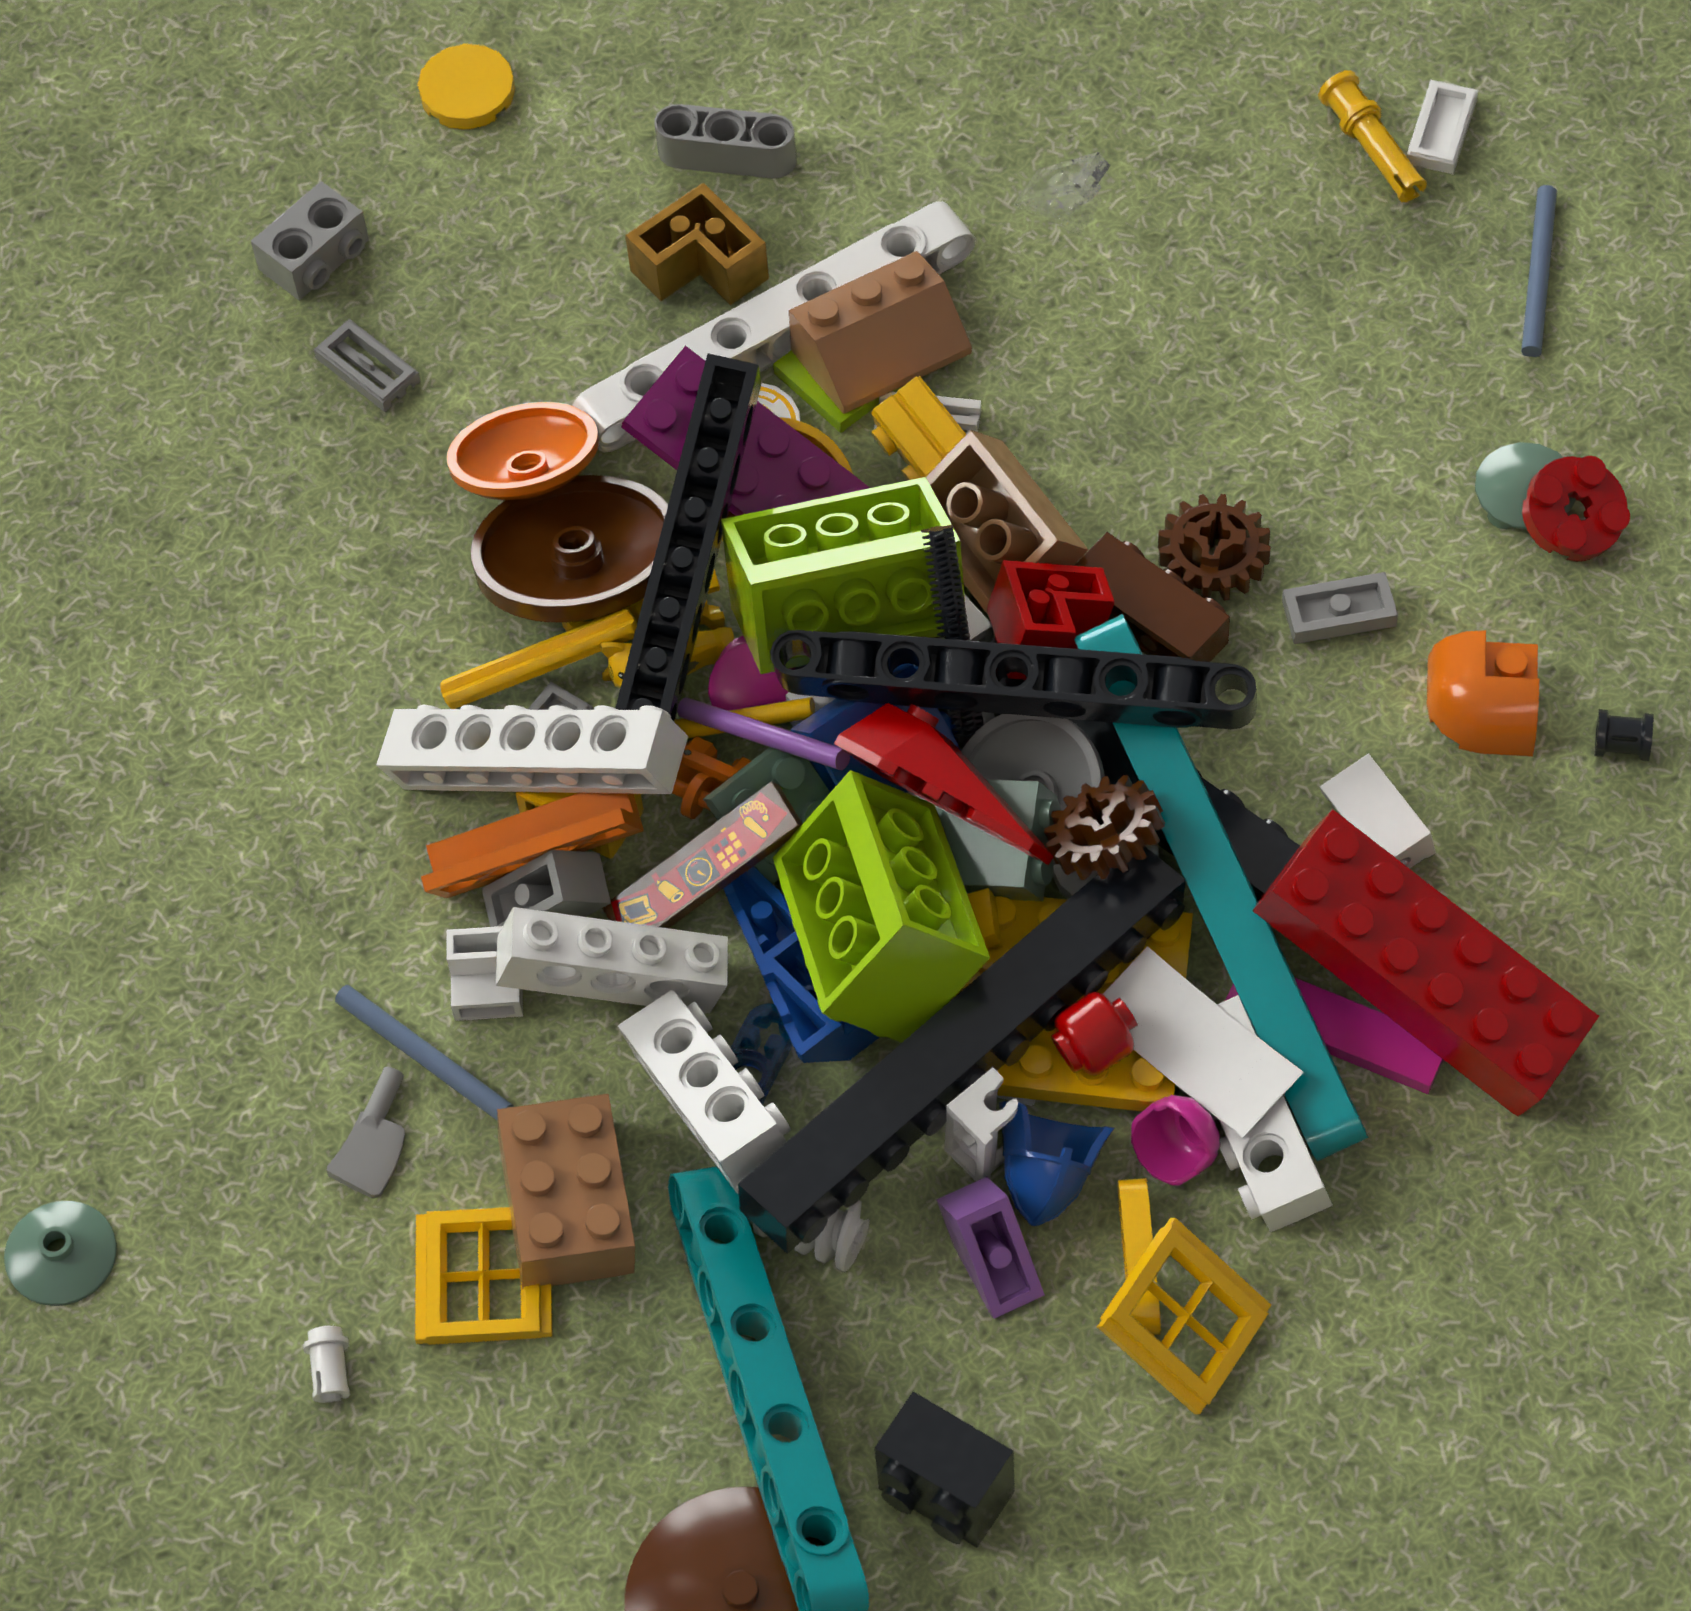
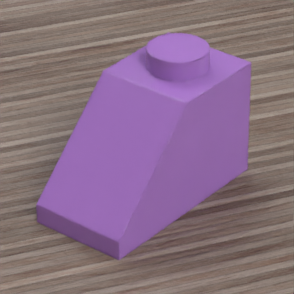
M988 1177L982 1178L936 1200L953 1246L993 1319L1045 1295L1010 1200Z

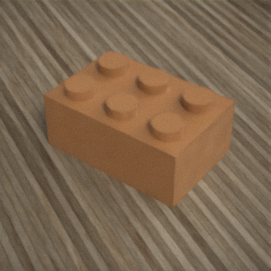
M970 430L926 476L960 539L964 585L987 614V606L1003 560L1074 566L1088 551V548L1002 440Z
M609 1093L497 1109L498 1142L522 1290L525 1286L540 1284V1286L547 1284L556 1286L635 1273V1241Z

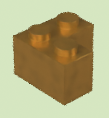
M704 182L625 235L630 271L660 301H663L700 275L732 305L769 279L766 242Z

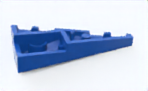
M753 866L723 888L795 1052L803 1063L850 1061L880 1038L866 1029L844 1021H834L822 1014L817 1003L818 999L809 971L805 965V958L799 939L792 924L785 896Z

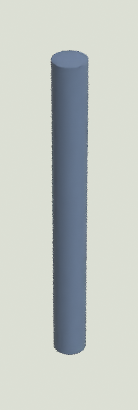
M1550 185L1540 186L1537 189L1521 348L1522 355L1539 357L1542 353L1557 198L1556 188Z
M350 985L343 986L335 997L337 1004L495 1120H497V1109L514 1107L509 1101Z

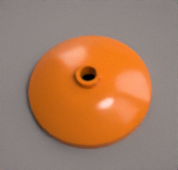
M536 402L507 407L476 420L455 437L447 452L448 469L456 484L484 498L519 500L538 497L569 483L588 466L599 447L597 426L586 412L567 404Z

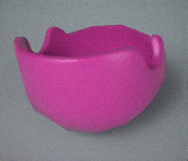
M1176 1095L1163 1097L1138 1114L1131 1126V1144L1139 1163L1155 1179L1171 1186L1182 1185L1210 1167L1218 1156V1149L1220 1148L1219 1131L1210 1113L1193 1098Z

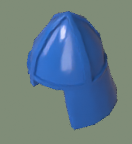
M1009 1101L999 1102L1000 1110L1003 1109L1006 1106V1103ZM1018 1102L1016 1115L1002 1127V1156L1005 1162V1180L1016 1209L1029 1225L1039 1226L1057 1218L1078 1197L1087 1176L1091 1175L1092 1167L1103 1145L1114 1130L1113 1127H1089L1028 1114L1027 1107L1024 1104Z

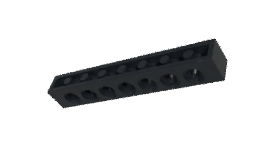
M707 354L615 707L618 710H639L642 706H655L667 711L674 722L676 720L677 708L681 700L723 536L721 519L728 517L761 388L758 364Z

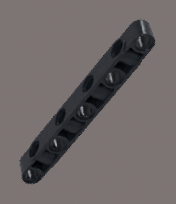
M792 630L779 635L773 642L770 651L777 679L788 692L797 695L832 697L851 702L890 703L900 706H910L913 704L917 707L1173 728L1205 727L1218 729H1240L1251 722L1257 710L1256 681L1252 673L1245 667L1236 664L1195 661L1182 657L842 631L832 633ZM804 655L810 658L809 663L801 669L792 670L785 667L789 659L794 656ZM902 664H913L918 667L915 674L908 678H898L892 675L893 671ZM1011 672H1019L1027 677L1022 684L1016 687H1008L1000 683V680ZM1118 681H1128L1136 686L1133 692L1124 696L1114 695L1108 690L1112 684ZM1231 689L1239 690L1246 695L1243 701L1232 705L1223 703L1218 697L1222 692Z

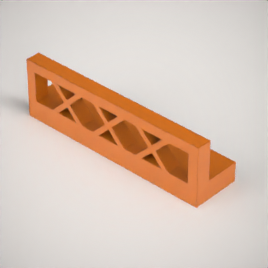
M577 793L426 845L433 872L421 876L424 890L433 895L450 898L489 885L550 850L585 852L643 832L644 829L634 794Z

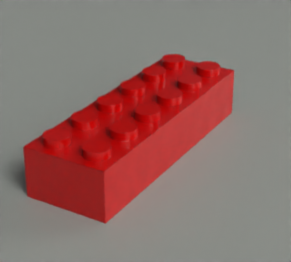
M1333 809L1312 829L1252 910L1516 1116H1520L1543 1099L1599 1018L1598 1014Z

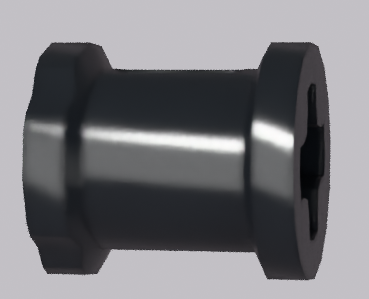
M1599 709L1594 756L1603 757L1606 752L1638 755L1640 760L1649 761L1654 714L1645 713L1642 718L1611 716L1608 710Z

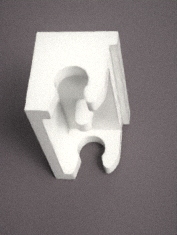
M1369 753L1320 786L1322 794L1342 817L1408 868L1436 853L1431 832Z
M993 1067L946 1107L947 1122L944 1150L975 1181L985 1177L991 1179V1173L1004 1163V1157L1002 1156L1003 1145L1000 1149L996 1150L998 1131L1014 1118L1018 1109V1100L1013 1099L1007 1102L1003 1109L996 1111L997 1090L1003 1083V1077Z

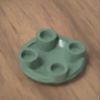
M1523 442L1499 447L1486 456L1476 472L1475 492L1481 507L1488 512L1489 522L1500 529L1511 527L1527 529L1523 520L1522 506L1523 501L1527 498L1528 485L1531 479L1545 465L1563 456L1557 451L1541 444ZM1569 497L1570 503L1565 507L1568 515H1570L1571 508L1576 502V499Z

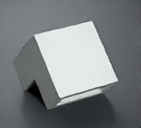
M503 926L446 930L447 964L451 974V1008L455 1021L523 1017V989L496 986L497 939Z

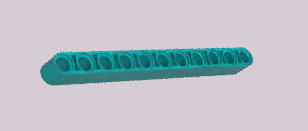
M1123 614L1076 636L1074 639L1078 649L1142 654ZM1118 681L1112 684L1108 690L1114 695L1124 696L1133 692L1136 686L1128 681ZM1113 723L1139 781L1143 780L1149 791L1153 790L1163 809V812L1160 813L1165 822V827L1162 828V831L1186 879L1187 885L1257 1036L1304 1072L1284 1094L1316 1161H1320L1369 1138L1270 925L1252 911L1259 901L1178 729L1173 727Z

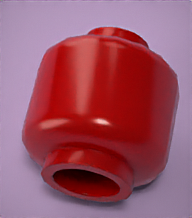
M1092 992L1056 1016L1055 1028L1057 1032L1051 1035V1039L1065 1063L1074 1073L1082 1069L1085 1073L1096 1076L1133 1052L1134 1039L1130 1030L1137 1027L1138 1024L1121 998L1111 1003L1105 995Z

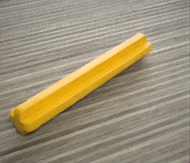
M622 609L444 679L440 683L443 699L451 709H456L601 652L600 643L602 642L624 643L632 640L636 631L637 621L629 609Z

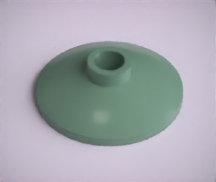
M76 1201L51 1202L28 1213L14 1227L5 1247V1269L15 1289L33 1302L49 1306L75 1303L94 1293L108 1278L116 1259V1238L107 1219L95 1208ZM60 1238L66 1240L62 1249L55 1252L47 1250L48 1245L52 1241Z

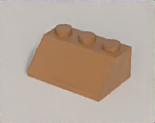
M918 251L789 310L790 346L792 352L843 414L906 385L916 376L923 377L972 354L971 343L945 281Z

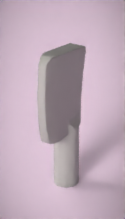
M384 1067L365 1110L360 1112L345 1143L327 1166V1175L370 1198H377L382 1195L395 1172L405 1139L403 1127L385 1120L404 1078L403 1073L392 1067Z

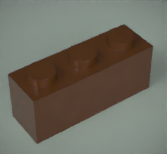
M1106 532L1074 565L1103 568L1115 601L1108 621L1123 614L1141 652L1144 654L1182 657L1195 661L1211 662L1228 644L1230 616L1227 615L1224 608L1214 599L1209 597L1203 598L1188 588L1175 572L1169 569L1162 570L1153 564L1131 542H1122L1109 532Z

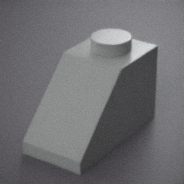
M550 850L482 888L490 927L503 926L513 907L587 917L611 904L600 853Z

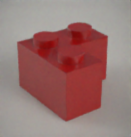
M1003 560L987 606V612L997 643L1078 649L1074 640L1075 637L1107 622L1115 601L1103 568ZM1019 672L1007 674L1008 678L1026 680L1027 678Z

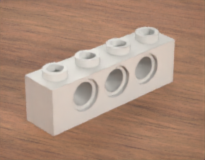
M513 907L497 939L496 986L648 1006L673 989L686 1006L695 1001L703 1013H710L727 987L728 937Z
M672 989L617 1026L636 1059L736 1193L739 1194L738 1183L786 1143L784 1135L791 1131V1128L773 1102L766 1107L761 1104L759 1099L764 1097V1093L749 1070L745 1068L737 1073L733 1065L738 1063V1060L721 1035L714 1039L710 1038L707 1032L713 1028L697 1003L694 1001L686 1006Z
M1239 995L1217 1004L1257 1036ZM1284 1095L1244 1138L1220 1120L1226 1133L1225 1137L1220 1138V1150L1230 1171L1240 1167L1247 1185L1238 1188V1191L1251 1219L1262 1216L1269 1231L1273 1232L1333 1206ZM1210 1113L1213 1121L1218 1120L1216 1116ZM1272 1155L1283 1157L1281 1165L1274 1171H1258L1259 1164L1266 1157Z

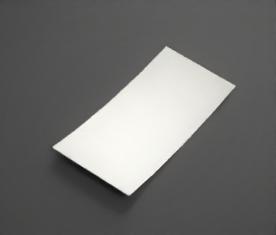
M1148 946L1103 993L1111 1003L1121 998L1133 1014L1138 1024L1137 1027L1130 1030L1134 1039L1133 1050L1243 1138L1304 1073L1224 1011Z

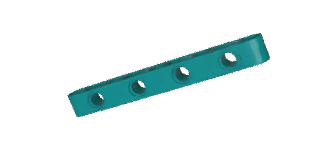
M717 1166L671 1173L668 1180L671 1210L798 1610L868 1611L869 1593L865 1575L747 1216L740 1211L739 1194L736 1193ZM710 1239H718L723 1241L725 1244H719L713 1242ZM741 1335L751 1336L758 1342L745 1340ZM772 1435L785 1436L791 1442L778 1441ZM805 1537L817 1538L825 1546L812 1545L805 1540Z

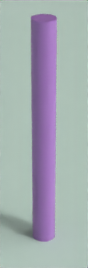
M683 698L677 708L679 717L838 770L845 769L850 760V755L835 745L691 698Z

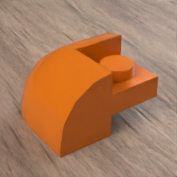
M1486 630L1461 632L1447 636L1436 643L1428 655L1427 709L1430 722H1434L1441 733L1458 743L1459 749L1480 754L1533 756L1539 707L1538 644L1486 642Z

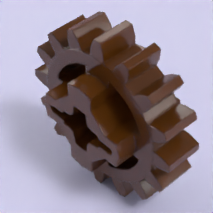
M1202 494L1199 495L1197 507L1193 508L1187 502L1182 501L1179 503V517L1173 514L1166 515L1165 530H1159L1158 563L1160 567H1167V569L1175 572L1191 590H1194V588L1200 589L1203 598H1210L1212 591H1219L1223 600L1227 601L1230 600L1231 588L1236 587L1239 591L1246 594L1249 592L1250 578L1257 581L1263 579L1264 565H1268L1270 562L1269 528L1261 527L1262 515L1260 512L1251 513L1248 516L1245 514L1246 501L1240 500L1234 507L1228 506L1226 494H1220L1217 503L1209 504L1207 497ZM1215 539H1219L1218 546H1215L1214 554L1210 555V548L1214 546Z
M1123 775L1116 784H1112L1108 776L1102 777L1097 788L1095 786L1090 787L1087 783L1081 785V793L1078 794L1077 798L1066 795L1063 801L1067 807L1064 810L1052 811L1050 816L1054 825L1044 828V833L1049 840L1046 846L1054 856L1053 859L1056 865H1060L1064 874L1068 876L1076 871L1080 880H1086L1093 871H1097L1102 880L1107 878L1111 868H1118L1121 872L1127 871L1128 862L1133 857L1144 860L1147 856L1143 847L1159 843L1160 839L1156 830L1165 827V822L1160 814L1163 812L1162 807L1153 790L1149 791L1143 780L1132 784L1129 776Z

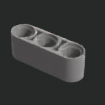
M672 104L661 109L655 117L658 155L661 161L670 167L764 178H781L792 172L797 164L794 126L789 119L781 115Z

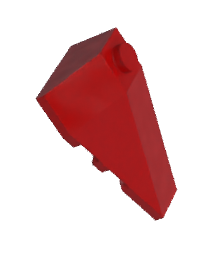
M887 703L838 735L834 744L875 774L935 804V806L1049 866L1054 857L1052 853L949 738L935 729L939 722V719L913 704L905 712Z

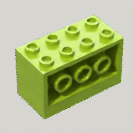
M926 477L721 519L731 609L760 674L775 672L770 651L773 642L779 635L787 631L806 630L832 633L849 631L928 638L939 637L937 633L944 631V629L938 630L936 627L943 625V623H935V620L942 617H935L934 614L941 612V610H933V608L940 604H932V601L939 598L931 597L932 594L938 593V591H930V588L937 585L929 584L930 581L936 579L928 578V575L935 572L927 571L928 568L934 566L926 565V562L932 561V559H925V556L930 555L931 552H924V549L930 548V546H923V543L928 542L929 539H922V536L928 535V533H921V530L952 524ZM953 528L964 595L961 542ZM804 655L794 656L789 659L785 667L789 669L807 665L810 658Z
M850 770L773 857L780 880V887L784 893L791 914L792 924L805 958V965L809 971L818 999V1006L822 1014L834 1021H844L866 1029L878 1037H888L903 1042L950 1002L990 959L938 812L933 803Z

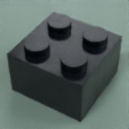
M914 1391L875 1446L878 1486L883 1491L881 1494L883 1499L902 1513L911 1514L915 1510L932 1521L931 1527L944 1539L954 1544H960L962 1540H965L978 1548L1015 1492L1014 1451Z

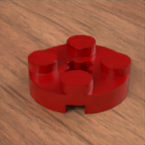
M1591 455L1584 456L1583 458L1575 456L1562 457L1545 465L1531 479L1528 485L1527 498L1523 501L1522 506L1525 526L1535 543L1548 553L1554 550L1560 555L1569 556L1566 560L1575 562L1590 560L1604 553L1618 540L1622 531L1630 522L1627 499L1621 484L1606 469V465L1601 459ZM1569 497L1575 498L1584 505L1585 511L1583 514L1585 520H1580L1577 514L1568 515L1566 513L1565 507L1570 503Z

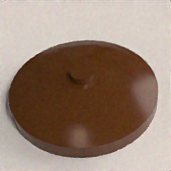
M603 475L577 476L569 483L547 494L529 499L505 500L486 516L473 537L471 561L477 585L483 595L501 610L514 616L534 621L551 623L577 622L618 612L640 601L645 596L668 503L655 491L642 484L624 478Z
M743 1486L711 1491L683 1503L660 1520L642 1542L633 1559L625 1586V1611H799L759 1487ZM805 1537V1540L812 1545L825 1546L817 1538Z

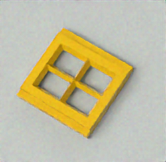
M510 1207L428 1211L426 1214H416V1344L433 1345L553 1337L551 1284L542 1286L540 1284L525 1286L523 1290L521 1285V1318L490 1319L489 1280L520 1279L519 1268L489 1270V1231L513 1230ZM478 1232V1270L447 1272V1233ZM478 1281V1320L447 1322V1282Z
M1170 1218L1166 1225L1160 1228L1100 1317L1102 1320L1097 1325V1328L1193 1414H1201L1205 1406L1211 1403L1269 1313L1267 1311L1271 1304L1177 1218ZM1169 1256L1173 1257L1200 1282L1185 1307L1180 1305L1154 1281ZM1147 1289L1178 1316L1162 1341L1156 1338L1131 1315ZM1208 1290L1238 1316L1237 1321L1223 1342L1192 1315ZM1186 1324L1216 1351L1200 1376L1170 1350V1347Z

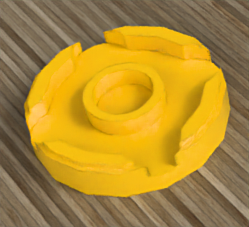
M461 44L448 47L429 59L420 72L418 89L423 109L429 116L431 114L433 117L438 118L439 123L448 128L469 130L486 126L497 119L496 114L501 112L504 107L506 112L513 101L515 83L509 62L498 51L484 45Z

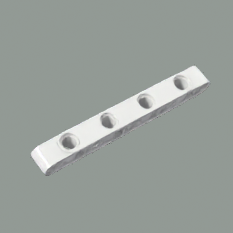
M937 201L929 204L631 363L625 369L582 392L575 399L572 406L586 412L594 420L599 435V451L604 453L615 451L636 440L621 428L623 420L685 345L705 361L709 353L758 364L760 372L773 366V363L791 351L790 309L915 251H918L938 274H941L958 265L971 254L975 247V237L947 203Z

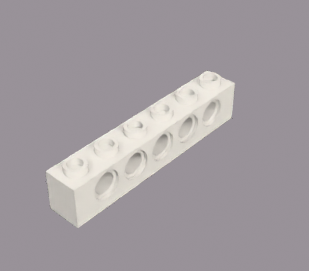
M420 705L417 709H394L376 766L402 789L672 794L688 735L671 719V715L667 711L655 706H642L639 710H618L610 706L600 705L594 707V710H573L565 706L553 705L548 710H528L516 705H508L504 709H483L473 705H463L460 709H439L431 705Z

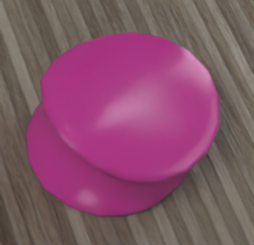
M743 635L735 638L722 650L709 677L708 696L712 706L727 711L786 701V694L789 693L781 686L775 672L760 674Z

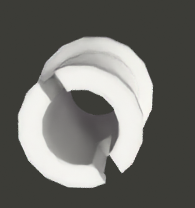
M321 1326L308 1331V1340L303 1344L304 1352L310 1354L313 1381L312 1396L316 1402L340 1401L341 1398L346 1399L350 1396L344 1350L349 1347V1340L342 1335V1329L338 1326Z

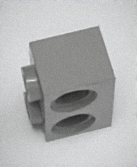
M320 181L252 239L251 245L258 270L300 301L311 290L322 287L327 282L330 274L347 259H353L358 256L369 241L363 211Z

